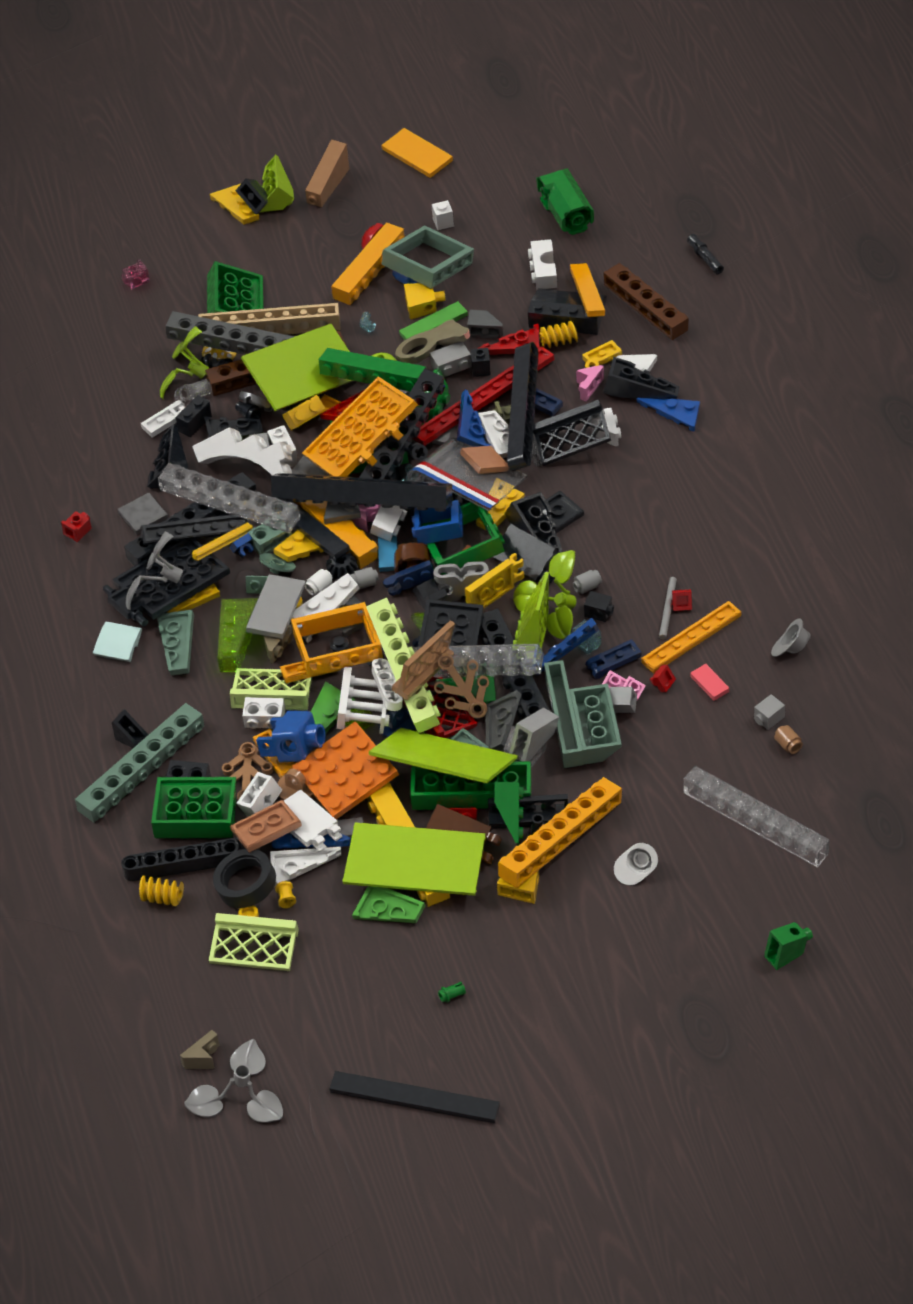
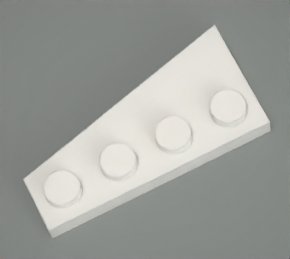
M347 573L295 609L291 619L337 609L341 605L344 606L360 588ZM313 634L303 636L307 643L312 640Z

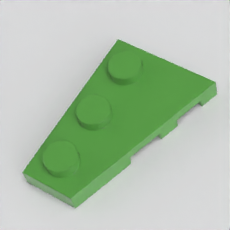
M368 886L352 917L353 919L417 923L425 908V903L388 888Z

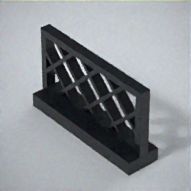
M599 400L534 423L533 433L543 466L611 441L604 415L605 411ZM600 416L601 420L598 425L591 423L594 418ZM580 423L584 424L581 431H577L574 429L576 425ZM588 426L595 428L591 436L585 434ZM567 430L563 438L557 436L559 431ZM599 430L605 432V437L595 438ZM571 433L578 435L574 442L567 440ZM550 436L547 444L541 442L540 438ZM582 437L588 439L586 444H578ZM554 439L561 441L557 449L551 447ZM565 443L572 445L568 451H561ZM548 449L554 451L552 457L545 459Z

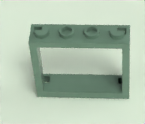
M424 225L383 249L382 265L429 288H433L471 265L474 249ZM425 243L452 257L430 269L403 256V254Z

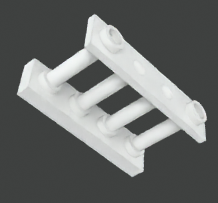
M344 667L336 729H344L345 722L352 720L380 724L379 734H383L384 726L388 727L389 715H386L384 703L352 701V697L382 700L380 692L353 689L354 685L378 688L375 680L355 678V676L351 675L352 668ZM360 709L382 712V715L377 716L369 714L351 713L350 710Z

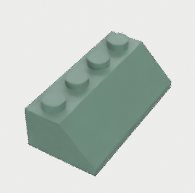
M602 684L570 689L583 751V765L603 762L622 747L609 685Z

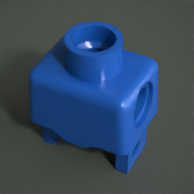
M287 711L283 717L271 718L272 737H258L256 739L261 757L277 756L280 763L300 762L306 759L313 748L323 746L325 743V729L322 724H315L313 714L310 711ZM287 740L292 741L289 747L286 745Z

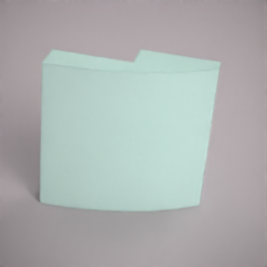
M105 622L97 639L93 654L95 656L131 662L134 648L139 643L142 628Z

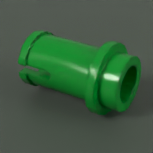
M461 981L446 988L443 986L438 991L441 1002L446 1003L450 1002L452 998L466 994V989Z

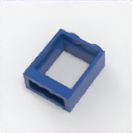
M459 500L452 501V506L442 512L435 511V508H428V510H417L415 508V516H412L414 526L412 527L413 538H417L418 543L428 544L463 537V516ZM451 518L449 522L422 526L423 523Z

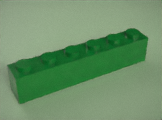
M327 348L318 359L320 374L368 384H371L379 376L395 388L411 392L424 368L426 369V366Z

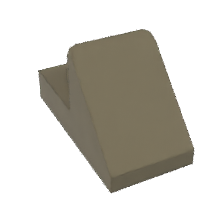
M211 1030L180 1055L182 1066L185 1069H214L213 1058L209 1054H213L220 1046L218 1035Z

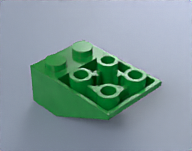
M495 782L494 802L515 843L519 844V840H523V827H519V820H523V807H519V799H523V787H520L519 782Z

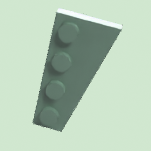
M193 610L164 613L157 617L168 670L171 675L189 673L194 623Z

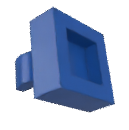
M249 533L234 541L230 546L232 552L238 551L242 558L246 555L243 548H247L250 553L254 550L253 546L249 544L252 540Z

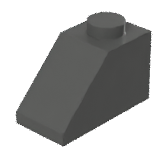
M470 310L467 323L470 337L495 339L503 337V324L486 310Z

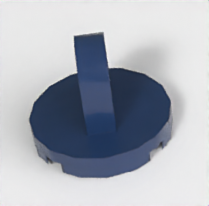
M402 707L398 711H386V715H389L388 727L384 726V732L381 734L384 739L400 728L417 731L407 709Z

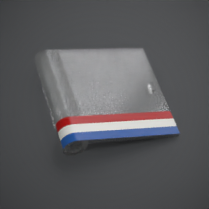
M453 437L445 441L407 474L408 481L418 482L430 480L434 483L452 484V492L490 511L523 482L527 475L519 470L512 471L510 468L507 472L479 474L460 454L461 448L472 446L460 442L457 438Z

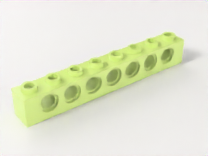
M388 598L366 606L397 681L401 677L403 664L415 652L412 646L408 647L407 645L410 640L407 633H402L401 631L404 626L400 617L396 618L395 616L398 612L394 603L390 604ZM427 682L408 700L404 699L418 733L440 725L437 718L441 716L436 705L432 706L431 702L434 701L431 691H426L425 689L428 686Z

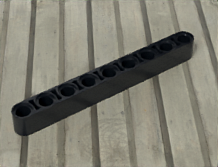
M534 342L515 348L507 463L512 471L531 465L539 355Z

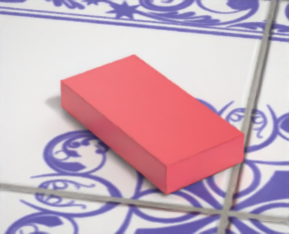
M707 664L690 672V677L713 701L729 693V687Z

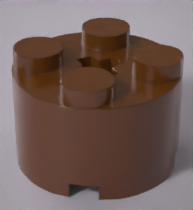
M402 543L398 545L394 553L395 573L428 560L432 563L431 553L425 543Z

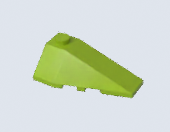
M275 154L264 169L262 177L264 183L262 187L267 193L268 203L260 212L283 210L287 205H291L294 200L293 188L279 157Z

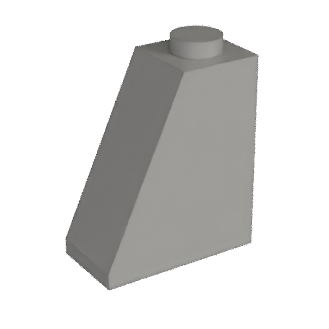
M542 708L516 724L509 751L510 754L518 755L516 761H529L554 735L559 716Z

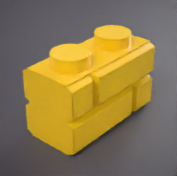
M315 395L282 416L289 428L293 430L326 411L320 398Z

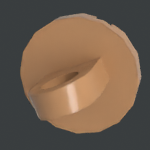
M289 769L279 779L278 785L282 789L279 794L280 800H286L300 789L311 799L314 798V795L305 784V776L300 771Z

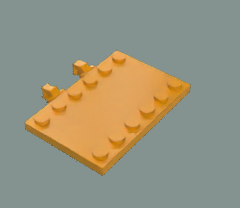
M378 376L302 454L330 476L348 477L357 466L365 461L371 466L377 462L372 454L374 449L383 440L391 435L397 440L403 436L398 429L399 425L413 412L418 404L415 400Z

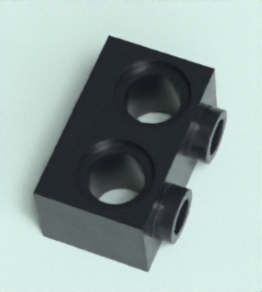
M170 760L166 777H211L209 763Z

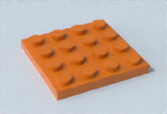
M356 721L326 741L322 747H318L308 754L305 760H301L291 766L305 776V784L336 820L399 775L388 759L369 755V751L376 745Z

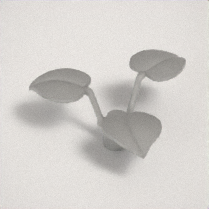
M165 531L147 563L148 570L151 569L154 562L161 565L163 568L160 574L163 577L141 575L137 577L126 595L125 604L127 609L131 610L130 603L141 580H160L164 582L170 580L178 583L183 570L170 564L160 556L161 549L174 537Z
M255 1039L245 1042L232 1054L230 1067L234 1071L233 1078H230V1082L221 1095H219L215 1087L201 1085L195 1088L184 1102L185 1107L197 1116H216L223 1109V1104L220 1100L225 1097L232 1084H235L238 1087L247 1086L253 1100L247 1104V1113L251 1119L260 1123L279 1121L283 1117L282 1104L274 1093L262 1090L255 1096L250 1076L262 1072L266 1062L264 1054L258 1047Z

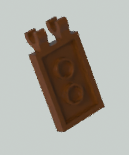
M437 804L426 829L485 833L484 846L486 841L500 846L503 840L501 836L491 833V826ZM483 851L481 861L491 865L494 859L493 855Z

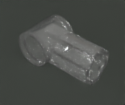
M205 379L183 385L176 389L174 398L176 401L180 400L185 403L193 400L197 395L201 397L212 394L210 382ZM182 390L187 393V398L182 396Z

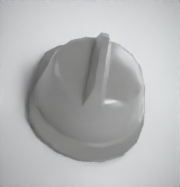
M796 619L789 625L785 633L771 650L772 656L777 657L785 651L798 653L805 647L811 634L803 627L802 619Z

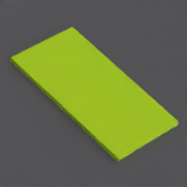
M332 324L322 326L241 357L274 411L353 381L320 374L318 359L327 348L350 352Z
M404 728L398 729L369 751L371 756L483 783L490 782L518 758V755L430 734L418 733L417 731Z
M355 822L345 873L342 879L343 884L475 896L486 839L485 833Z

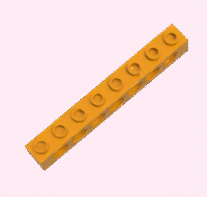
M604 777L595 782L591 788L581 793L575 801L569 803L560 813L555 814L549 822L543 824L533 835H529L523 843L516 846L507 856L502 857L498 863V876L518 888L618 806L622 799V788Z

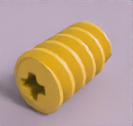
M569 321L567 325L561 323V327L555 324L554 329L549 325L547 331L544 327L540 328L541 347H545V344H547L551 348L552 342L557 347L559 341H561L562 345H565V340L572 344V338L578 342L577 331L572 321Z
M143 875L139 884L140 899L144 902L147 900L150 903L156 901L158 904L164 902L165 905L172 904V906L176 907L180 903L184 892L183 882L177 887L176 880L170 886L168 879L164 881V884H161V878H158L156 883H154L153 877H150L148 882H146V877Z

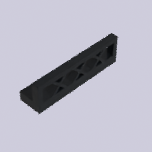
M568 794L523 796V799H519V804H522L519 807H523V820H519V827H530L532 816L535 814L543 815L545 823L549 822L555 814L560 813L568 805ZM489 798V826L492 829L507 828L498 808H492L493 805H496L494 798ZM564 801V804H554L555 802Z

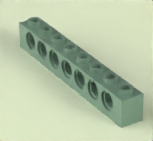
M187 703L182 705L75 799L78 812L93 823L102 818L108 810L117 805L124 796L131 793L141 781L146 780L149 774L158 769L165 760L173 756L182 745L187 744L190 738L202 730L204 727L202 714Z

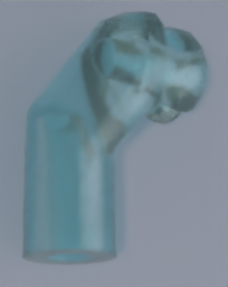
M363 312L359 325L367 333H371L375 330L376 324H372V321H369L371 316L369 312Z

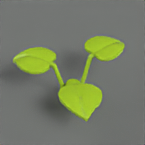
M197 326L192 328L184 342L181 341L177 345L172 355V358L175 359L181 352L191 361L187 367L190 370L186 371L176 368L174 371H171L160 388V397L163 400L166 389L177 373H185L191 377L194 374L202 379L206 374L205 370L209 369L187 348L188 343L202 333Z
M573 550L556 554L549 564V573L552 577H555L554 582L563 592L556 594L554 598L549 597V600L554 601L558 607L555 608V612L549 614L547 629L554 637L562 640L571 634L573 624L571 609L576 605V597L571 595L570 591L561 585L565 584L572 575L575 562V551ZM524 581L516 587L513 601L519 611L525 610L526 603L537 586L535 582Z

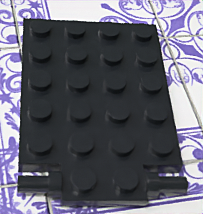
M196 539L181 540L160 551L162 558L183 570L178 583L167 580V582L141 580L131 600V610L127 609L125 604L126 595L137 577L140 575L163 577L160 574L163 567L156 562L153 563L150 570L147 569L148 558L112 579L114 585L119 589L118 591L112 589L109 585H105L103 591L108 595V603L127 620L133 619L142 626H146L148 620L143 617L142 611L154 620L229 575L230 569L213 554L196 561L192 557V552L203 545Z

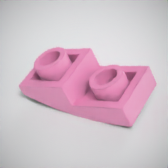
M611 670L602 683L608 684L609 688L633 687L637 694V700L646 686L630 676L625 679Z

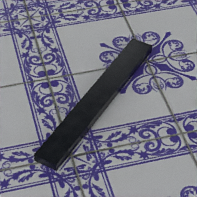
M335 1071L330 1085L331 1093L489 1123H495L500 1107L499 1101Z

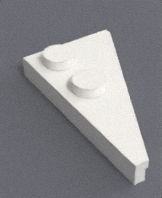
M327 847L321 852L316 848L270 851L271 864L276 872L275 886L279 882L289 881L341 856V847Z

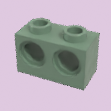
M279 515L248 532L252 538L249 544L253 546V549L259 555L271 553L275 547L292 535L291 528Z

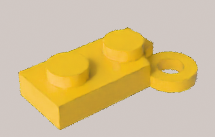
M613 340L582 354L585 368L603 365L611 361L613 356L622 355V350Z

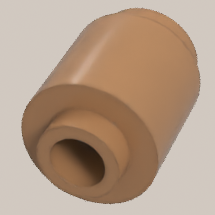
M780 726L776 730L774 739L786 752L795 754L800 751L803 743L790 726Z

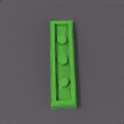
M457 301L399 330V335L406 340L416 334L436 328L447 320L453 319L456 322L468 316V311Z

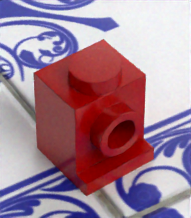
M75 511L66 521L63 520L61 522L63 534L76 542L92 529L90 517L85 512L80 514Z

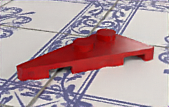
M534 324L530 330H519L514 334L499 338V342L490 345L487 343L479 348H488L489 355L515 354V348L534 342L537 349H539V324Z

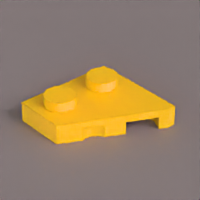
M297 530L274 548V555L287 562H291L298 558L310 556V552L319 550L322 553L324 550Z

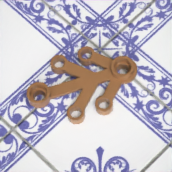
M449 653L441 654L438 657L439 667L449 672L458 687L446 685L443 681L439 680L435 682L434 690L437 693L445 692L465 696L469 702L456 701L454 697L449 696L445 699L446 708L466 710L473 718L485 716L487 705L483 700L486 687L489 685L488 677L482 675L477 679L479 688L476 698L471 692L475 672L479 667L478 662L473 659L467 662L468 671L464 682L453 665V657ZM445 657L449 658V662L446 664L442 662V659ZM475 663L476 668L470 669L469 664ZM481 679L487 680L485 685H481L479 682ZM442 684L444 687L442 690H438L436 686ZM453 700L454 704L452 706L447 705V701ZM479 705L481 709L480 711H475L474 707Z
M251 742L243 743L239 748V755L222 766L223 774L236 777V782L243 777L242 790L237 793V800L240 799L250 784L251 776L254 778L257 772H259L252 766V761L261 767L263 774L270 775L273 772L272 763L258 755V748ZM244 761L243 766L234 773V768Z

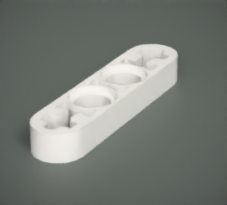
M377 658L372 661V674L386 709L398 711L402 708L403 698L394 691H387V689L392 690V685L396 682L389 662L386 659Z

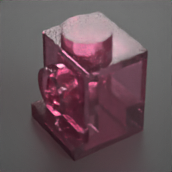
M140 259L137 260L136 264L122 269V281L124 284H128L131 289L150 282L148 269Z

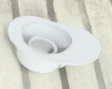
M637 843L631 846L615 861L614 874L616 878L626 885H635L642 881L657 867L658 855L655 849L646 843Z

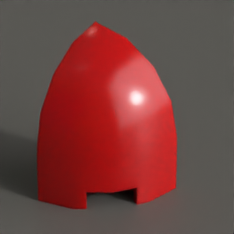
M376 223L364 233L361 243L363 249L383 227V224Z

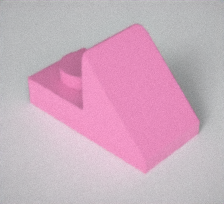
M599 365L576 371V381L580 384L581 400L587 401L603 381L604 366Z
M364 504L359 505L361 518L352 519L357 527L368 532L367 522L374 521L381 505L376 504L375 507H365Z

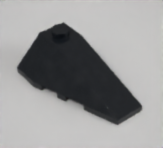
M613 356L603 393L619 398L677 399L679 386L662 377L655 378L650 375V371L646 369L641 371L635 368L636 364Z
M173 424L161 438L157 450L160 453L153 461L155 469L150 471L147 487L150 489L176 487L188 477V464L177 425Z
M542 492L511 502L504 513L510 524L554 547L557 550L556 554L563 552L559 537L556 536L555 521H552L551 507Z

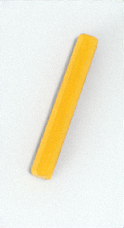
M245 523L192 552L193 559L199 561L233 543L252 530V524Z

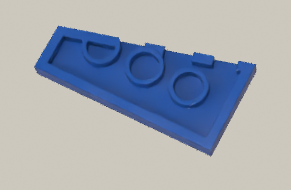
M593 618L568 635L561 643L550 648L546 655L540 656L539 661L534 660L531 668L535 674L539 675L544 671V663L558 661L597 633L599 629Z

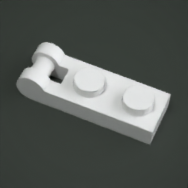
M178 400L141 423L142 429L152 438L176 423L175 417L185 408L184 403Z

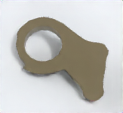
M453 319L447 320L436 328L416 334L403 341L397 347L395 355L400 362L419 363L430 356V352H433L437 345L447 347L457 342L468 340L470 337L469 328L461 326ZM426 345L423 349L416 353L407 354L410 350L417 346Z

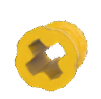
M289 881L279 882L275 886V891L279 895L278 904L282 908H289L296 904V897L292 893L293 885Z

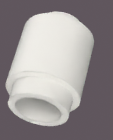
M323 569L317 571L305 583L307 592L314 596L330 586L333 578L331 573Z

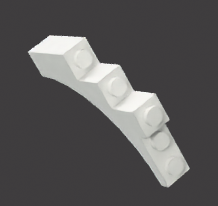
M227 428L192 446L198 462L205 465L222 459L242 458L261 465L271 475L276 473L292 474V470L287 464L292 461L291 448L280 441L267 447L266 441L260 436L252 435L242 440L239 431Z

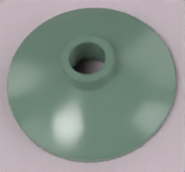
M263 553L259 557V560L266 567L270 568L269 571L274 574L292 572L296 567L292 561L287 562L272 553Z

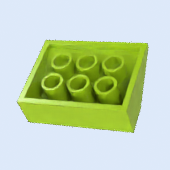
M549 572L544 573L527 601L525 610L521 611L518 630H516L515 640H513V651H516V659L537 661L540 659L547 630V618L549 616Z

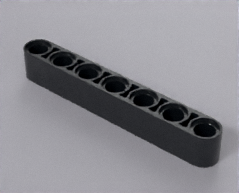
M231 838L128 855L122 859L121 866L126 880L138 881L141 880L143 875L146 879H149L150 877L156 878L217 868L225 857L246 848L238 838Z

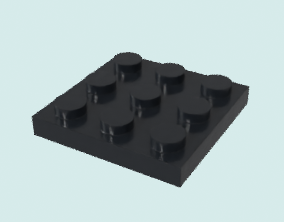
M427 599L418 650L451 620L455 623L449 649L454 652V656L475 658L484 610L483 605Z

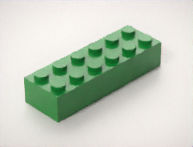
M531 761L513 762L488 783L412 765V810L435 809L437 804L446 808H488V799L494 798L495 782H519L520 787H523V796H532Z

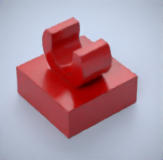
M691 589L672 591L673 611L692 610Z
M661 665L649 680L653 686L658 687L660 692H667L676 678L668 665Z

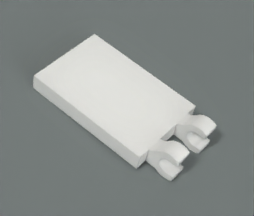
M301 789L284 800L302 824L301 827L290 833L306 847L312 844L321 852L327 848L323 843L325 841L324 835L328 833L335 841L342 837L339 833L341 828L338 826L337 820Z

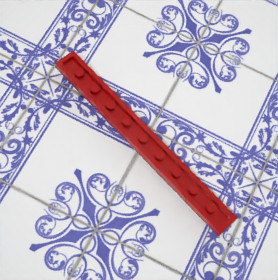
M544 347L538 349L537 371L554 361L553 353ZM514 365L470 393L473 400L471 405L474 411L480 410L512 388ZM461 400L420 426L418 436L413 439L426 446L459 423Z

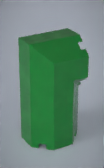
M566 168L536 178L537 190L542 195L540 197L541 203L546 210L550 209L562 231H568L571 235L586 231L589 222L591 224L594 222V210L569 169Z

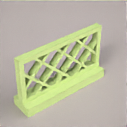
M237 668L233 688L230 689L231 708H244L245 697L284 698L285 710H308L312 677L301 682L299 680L294 681L296 685L290 688L287 686L289 683L278 679L282 676L280 669ZM240 675H249L250 677L243 680L240 678ZM261 676H268V678L263 681L260 679ZM254 680L258 683L254 686L249 685ZM273 681L277 683L276 685H274V686H272V687H270L269 685H267V684H269V683H271V682H273Z
M216 913V925L209 963L290 971L295 940L298 937L299 931L297 921ZM220 930L229 931L231 936L222 942L219 938ZM243 932L249 933L251 938L242 944L238 936ZM263 934L269 935L271 940L262 945L258 938ZM283 936L291 937L290 943L284 947L278 942ZM235 939L240 946L230 952L226 944ZM255 941L260 948L250 954L246 946ZM275 943L280 950L270 955L266 948ZM222 947L228 953L223 958H215L216 951ZM243 949L248 956L243 960H237L234 955ZM263 951L268 958L263 962H257L254 957ZM283 953L287 957L286 965L277 964L274 959Z

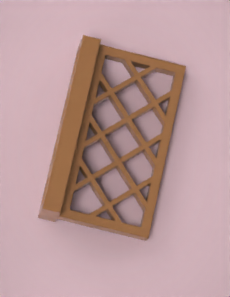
M450 620L403 664L401 677L392 685V691L408 700L441 669L438 665V657L441 654L449 653L452 657L454 656V652L449 649L455 626L454 622ZM443 658L442 662L445 664L448 663L449 658Z

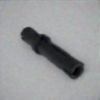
M691 234L687 238V242L694 248L696 255H700L716 275L722 273L724 266L720 264L707 249V245L701 242L697 235Z

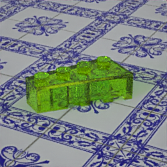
M259 598L221 599L217 657L220 672H236L237 668H241L252 633L246 632V626Z

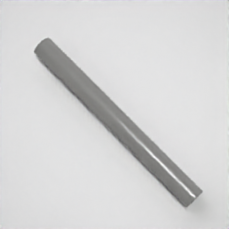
M675 577L669 578L659 633L660 639H666L672 609V591L675 590L677 581Z

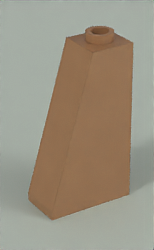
M335 140L330 141L305 190L307 203L322 207L349 170L347 144Z

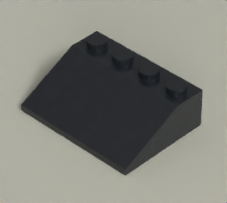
M538 288L531 299L528 310L529 328H533L534 324H539V329L541 327L547 329L549 325L554 329L555 324L561 327V323L567 325L569 321H572L577 333L598 335L602 316L587 317L578 292ZM600 295L605 308L607 295Z

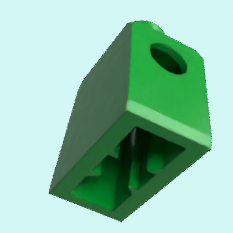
M795 922L771 930L764 957L776 970L782 968L804 953L806 942L813 938L812 931L809 928L802 929Z

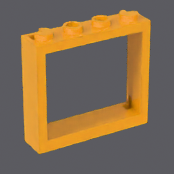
M365 602L291 619L293 635L308 676L383 658L381 642ZM359 623L364 624L371 644L309 658L302 639L303 636Z

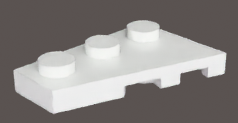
M495 410L478 413L482 427L486 432L485 436L488 443L502 458L507 457L508 424Z

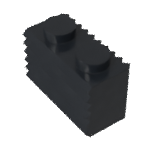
M197 395L175 417L178 432L188 437L195 435L194 433H197L199 428L206 424L204 417H212L210 401Z

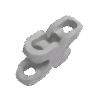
M468 562L462 568H459L456 564H444L437 566L433 574L434 579L439 583L438 589L445 588L446 592H448V595L443 598L444 601L453 602L460 600L463 595L466 597L465 588L488 573L489 568L484 562Z

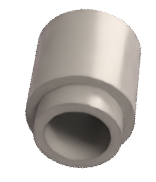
M372 567L354 571V574H350L360 589L374 586L376 581L379 580L377 570H373Z
M589 570L574 577L572 584L576 592L584 594L599 587L602 579L597 570Z

